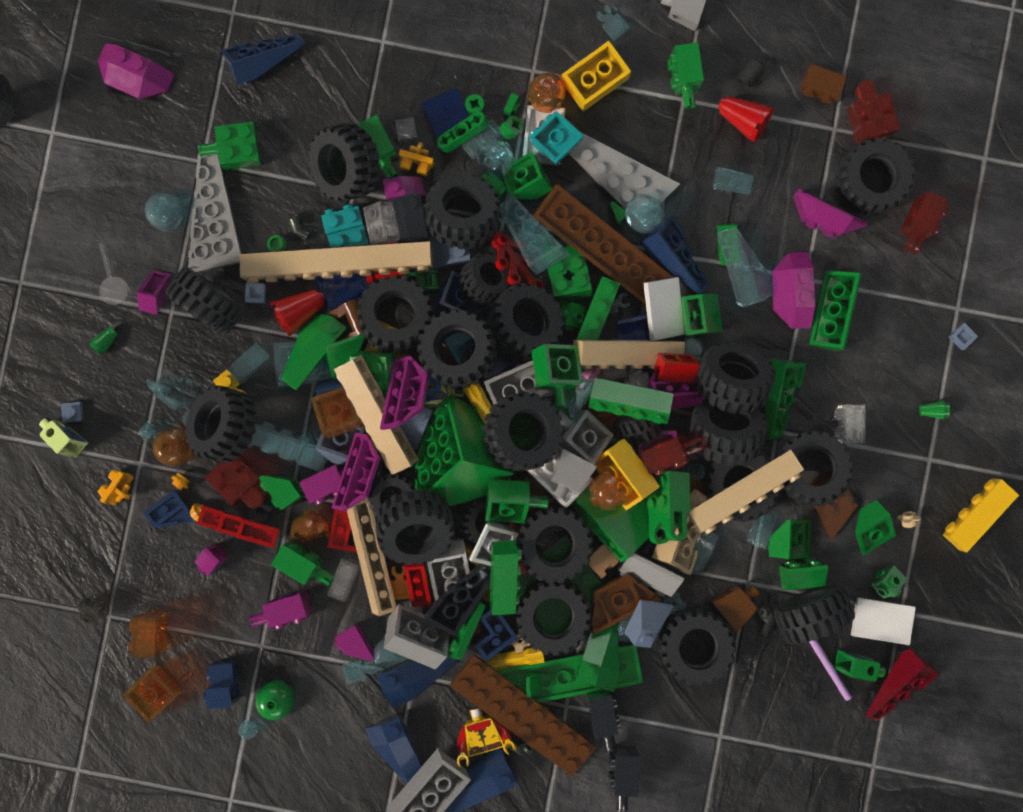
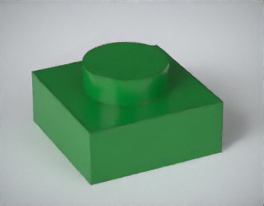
M511 93L504 108V116L509 118L513 113L517 114L520 107L518 95Z

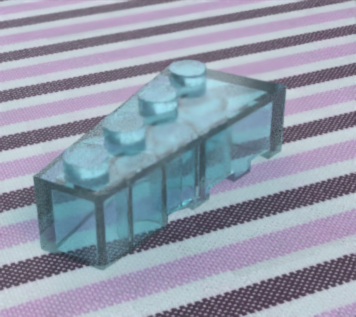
M514 196L500 204L501 215L528 267L536 275L570 255Z

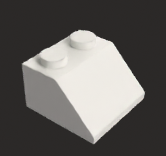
M487 522L469 560L491 566V542L516 540L518 533L506 523Z

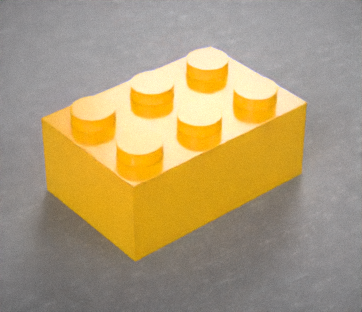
M608 41L564 72L561 82L581 110L585 111L627 81L631 70Z
M622 439L600 455L594 464L597 466L596 470L625 510H628L660 487L656 479L646 469L643 461L638 458L632 446L625 439Z

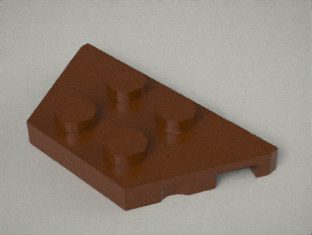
M802 471L800 473L802 477L800 478L809 485L821 486L830 480L832 471ZM849 488L839 498L829 504L827 503L819 507L813 505L830 539L835 537L857 507Z
M628 573L592 590L593 634L595 635L633 615L639 600L658 602L660 598Z

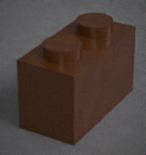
M810 64L805 71L798 91L803 92L807 97H817L824 103L834 104L841 95L847 76Z

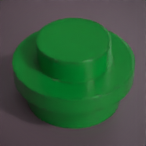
M273 235L267 241V247L270 252H282L286 249V240L280 235Z

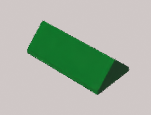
M825 271L809 345L833 351L845 349L861 273Z

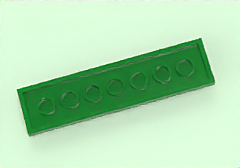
M633 644L619 646V676L615 688L643 683L636 646ZM584 653L544 660V663L527 664L498 671L525 692L527 673H540L541 692L532 696L538 702L603 691V689L576 681Z

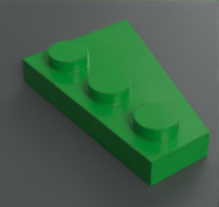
M478 602L456 636L452 635L448 644L447 658L463 659L486 605Z

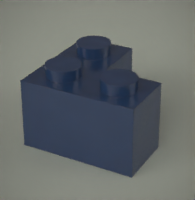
M490 604L485 607L480 618L487 630L472 640L485 661H488L517 639V636L502 615H492Z
M237 660L219 661L210 664L209 668H207V679L210 680V686L203 693L204 704H207V709L231 707L240 699Z

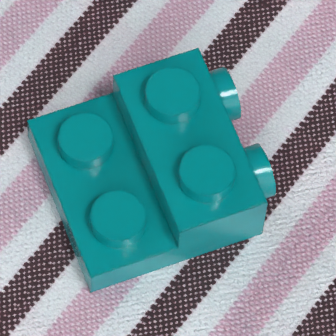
M557 111L549 114L544 119L543 124L539 128L536 127L529 137L530 143L556 165L584 139V136Z
M348 204L343 206L344 210L336 211V209H329L325 211V215H321L330 248L369 246L362 214L358 206Z

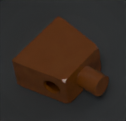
M736 585L713 598L710 602L729 625L738 632L757 610L752 600L760 593L753 585L744 592Z

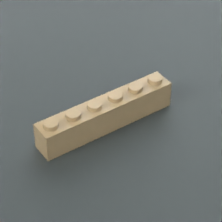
M573 341V345L578 346L581 369H592V365H597L599 369H609V365H615L614 368L626 369V365H631V368L643 369V365H648V368L654 369L658 353H685V342Z
M362 355L334 369L337 379L342 383L347 397L353 403L357 415L365 425L366 432L371 436L376 450L380 452L385 466L393 475L411 467L419 459L401 426L387 430L380 429L386 399Z
M789 450L692 509L688 515L700 534L704 531L708 534L716 529L715 525L722 521L725 524L733 519L732 514L739 511L741 514L751 508L749 504L756 500L759 503L766 499V493L771 490L776 493L785 487L783 483L790 480L792 483L802 477L800 473L804 469L792 450Z
M367 497L348 509L347 514L371 611L377 616H382L393 612L397 607L384 554L380 550L377 541L373 510H370V501H368Z

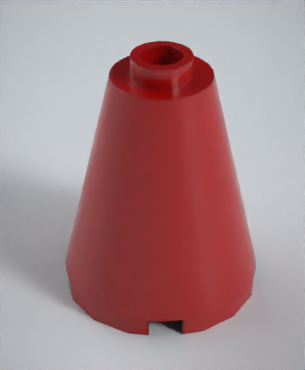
M732 96L723 97L718 105L719 113L754 143L762 136L767 127V121L771 120L774 108L771 106Z
M314 289L269 303L270 308L274 307L275 312H273V315L282 330H288L286 335L290 337L324 307L323 302L325 298L320 291L317 292Z

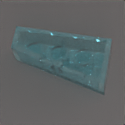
M264 421V424H255V434L252 435L251 439L253 440L251 444H248V447L257 446L262 452L273 455L278 454V457L282 459L294 460L299 465L319 472L326 470L329 460L316 450L317 444L310 442L311 438L300 435L298 438L292 435V431L284 428L281 431L277 430L274 424Z

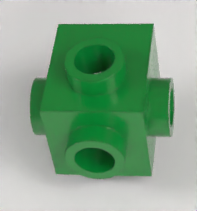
M559 302L561 306L559 309L564 314L562 321L565 322V328L563 330L573 332V329H581L585 306L573 302Z
M893 565L878 571L874 576L875 579L871 586L884 599L891 596L896 597L901 593V588L907 581V578Z

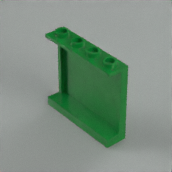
M601 475L595 478L569 505L620 562L630 558L649 538L648 496L628 510H625Z

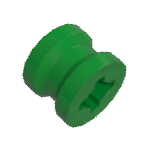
M472 94L468 96L465 101L467 114L472 115L475 112H484V100L480 95Z
M517 116L509 117L507 121L500 125L502 136L508 140L514 139L524 129L522 120Z

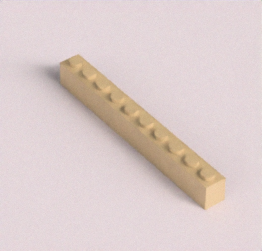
M430 241L240 254V277L246 280L247 283H258L259 280L277 282V279L295 281L296 278L303 277L305 280L315 279V276H322V278L326 279L333 278L334 275H341V277H352V274L370 276L371 273L379 272L380 275H388L392 271L405 274L409 273L410 270L428 272L429 269H434L433 245Z

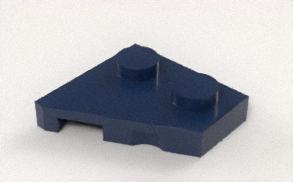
M174 490L143 512L153 528L195 522L190 515V508L177 490Z

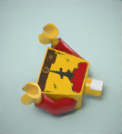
M478 706L470 709L472 719L465 721V726L461 728L457 740L458 755H460L457 758L459 767L460 761L463 759L467 760L466 764L468 767L470 763L468 757L502 747L509 755L507 750L509 746H513L514 751L517 750L516 745L511 742L512 738L506 727L488 714L483 716L482 710Z

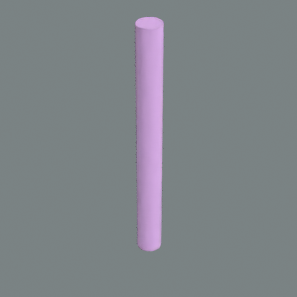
M809 641L846 701L850 700L852 695L818 641Z

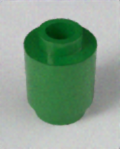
M485 172L481 176L484 179V183L488 182L492 189L496 190L499 199L507 191L505 183L492 172L488 174Z

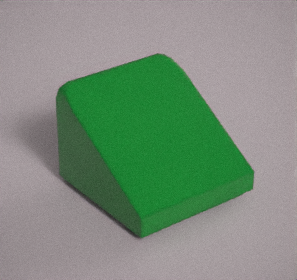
M613 201L610 203L609 210L616 227H618L626 217L627 211Z
M527 673L526 693L528 697H532L541 692L540 673Z

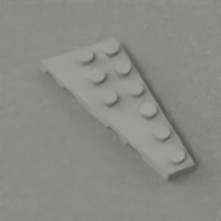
M583 133L581 134L584 136V139L569 153L627 211L638 225L680 185V183Z
M217 154L203 157L198 155L188 268L201 273L239 264L242 251L219 156Z

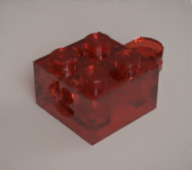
M870 80L862 81L855 88L858 101L853 102L846 109L856 144H860L866 139L872 140L875 137L884 138L891 136L901 129L890 92L877 96L874 83Z
M930 191L914 199L899 231L900 234L908 237L903 250L907 252L910 250V253L915 255L919 251L923 240L938 233L941 226L939 222L948 212L949 208L947 205L949 200Z
M680 434L642 450L640 453L649 475L655 473L657 476L667 472L671 466L676 469L686 465L685 463L688 462L692 453L706 448L705 443L690 449L688 447L702 441L703 437L699 436L686 441L684 434Z
M242 454L238 459L230 463H219L205 477L231 506L238 505L243 501L249 508L253 509L262 506L265 501V496L256 487L261 482L259 477L262 475Z

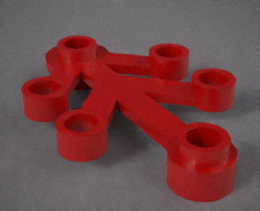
M503 232L495 233L492 237V246L497 250L495 265L499 270H504L509 265L508 283L513 286L520 282L521 278L517 273L518 268L529 284L537 285L536 288H544V283L540 279H535L524 265L527 264L535 269H539L544 264L543 258L540 256L531 258L513 251V249H517L523 254H527L532 250V244L529 241L520 243L510 240ZM505 253H506V254L508 255V257H509V262H508V260L505 258Z

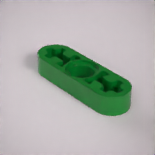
M482 112L473 113L443 133L438 138L437 145L444 153L453 151L486 129L488 119ZM463 129H466V132L463 135L459 136V133Z

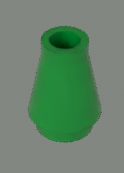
M108 327L105 331L91 339L92 342L89 345L102 355L103 352H107L118 334L111 327Z
M942 400L920 404L919 415L938 419L948 418L950 415L949 403Z

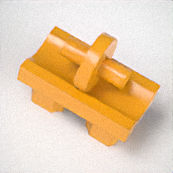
M419 142L417 147L411 145L409 151L400 149V169L410 171L412 163L419 164L417 174L427 176L430 168H434V158L427 157L429 150L423 149L424 144Z
M111 470L108 478L112 480L111 484L102 485L98 493L102 497L100 499L102 503L116 506L123 498L130 499L131 494L128 490L131 487L130 483L134 476L118 470Z

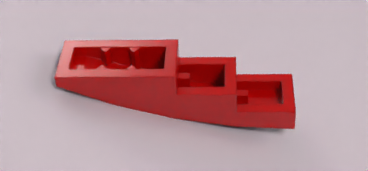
M205 505L202 506L197 525L215 529L218 532L274 548L280 531L278 528Z

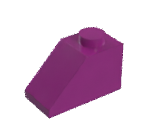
M399 176L383 179L387 201L399 196L421 193L422 197L425 196L422 177Z
M155 270L150 272L137 292L138 310L158 314L165 303L166 288L169 286L171 274Z
M217 544L206 547L195 563L198 565L197 569L202 574L209 576L229 556Z
M358 623L353 624L334 637L337 649L339 651L342 650L345 655L372 661L376 657Z

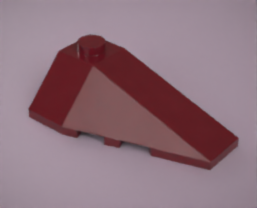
M909 648L902 652L899 659L895 661L866 716L871 720L878 721L894 710L898 701H907L911 698V692L917 688L921 691L940 674L917 652Z

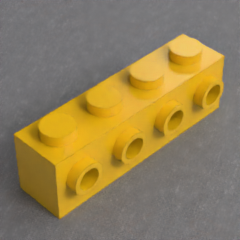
M1002 479L989 480L984 485L985 489L972 498V503L959 512V517L956 521L951 522L945 528L946 532L943 536L959 551L968 552L1019 496Z

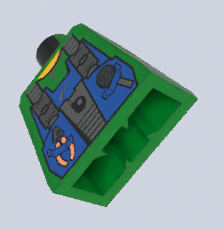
M839 649L837 651L834 663L836 670L852 678L873 682L877 681V677H884L886 669L880 665V662L867 656Z

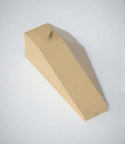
M695 489L690 494V511L706 502L707 499L705 495ZM688 513L686 538L681 541L669 540L667 543L656 545L652 558L663 565L691 575L698 554V550H695L696 540L700 539L701 534ZM674 526V533L678 535L679 531L677 527Z

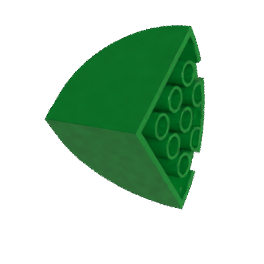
M447 395L435 410L434 414L436 416L432 424H427L417 454L419 460L415 465V469H418V480H414V489H419V491L428 490L431 494L436 493L446 500L448 506L469 502L486 495L489 480H507L514 474L512 468L502 467V463L495 462L493 460L495 455L489 454L486 450L489 445L484 443L483 437H486V432L482 431L485 424L476 409L458 398Z

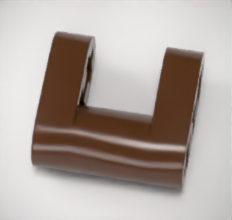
M358 299L350 300L328 313L329 316L334 317L338 321L347 317L353 332L340 340L362 334L357 316V310L359 309Z

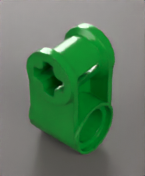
M439 270L410 272L404 276L408 277V279L415 278L418 282V287H423L426 292L440 290L437 278Z

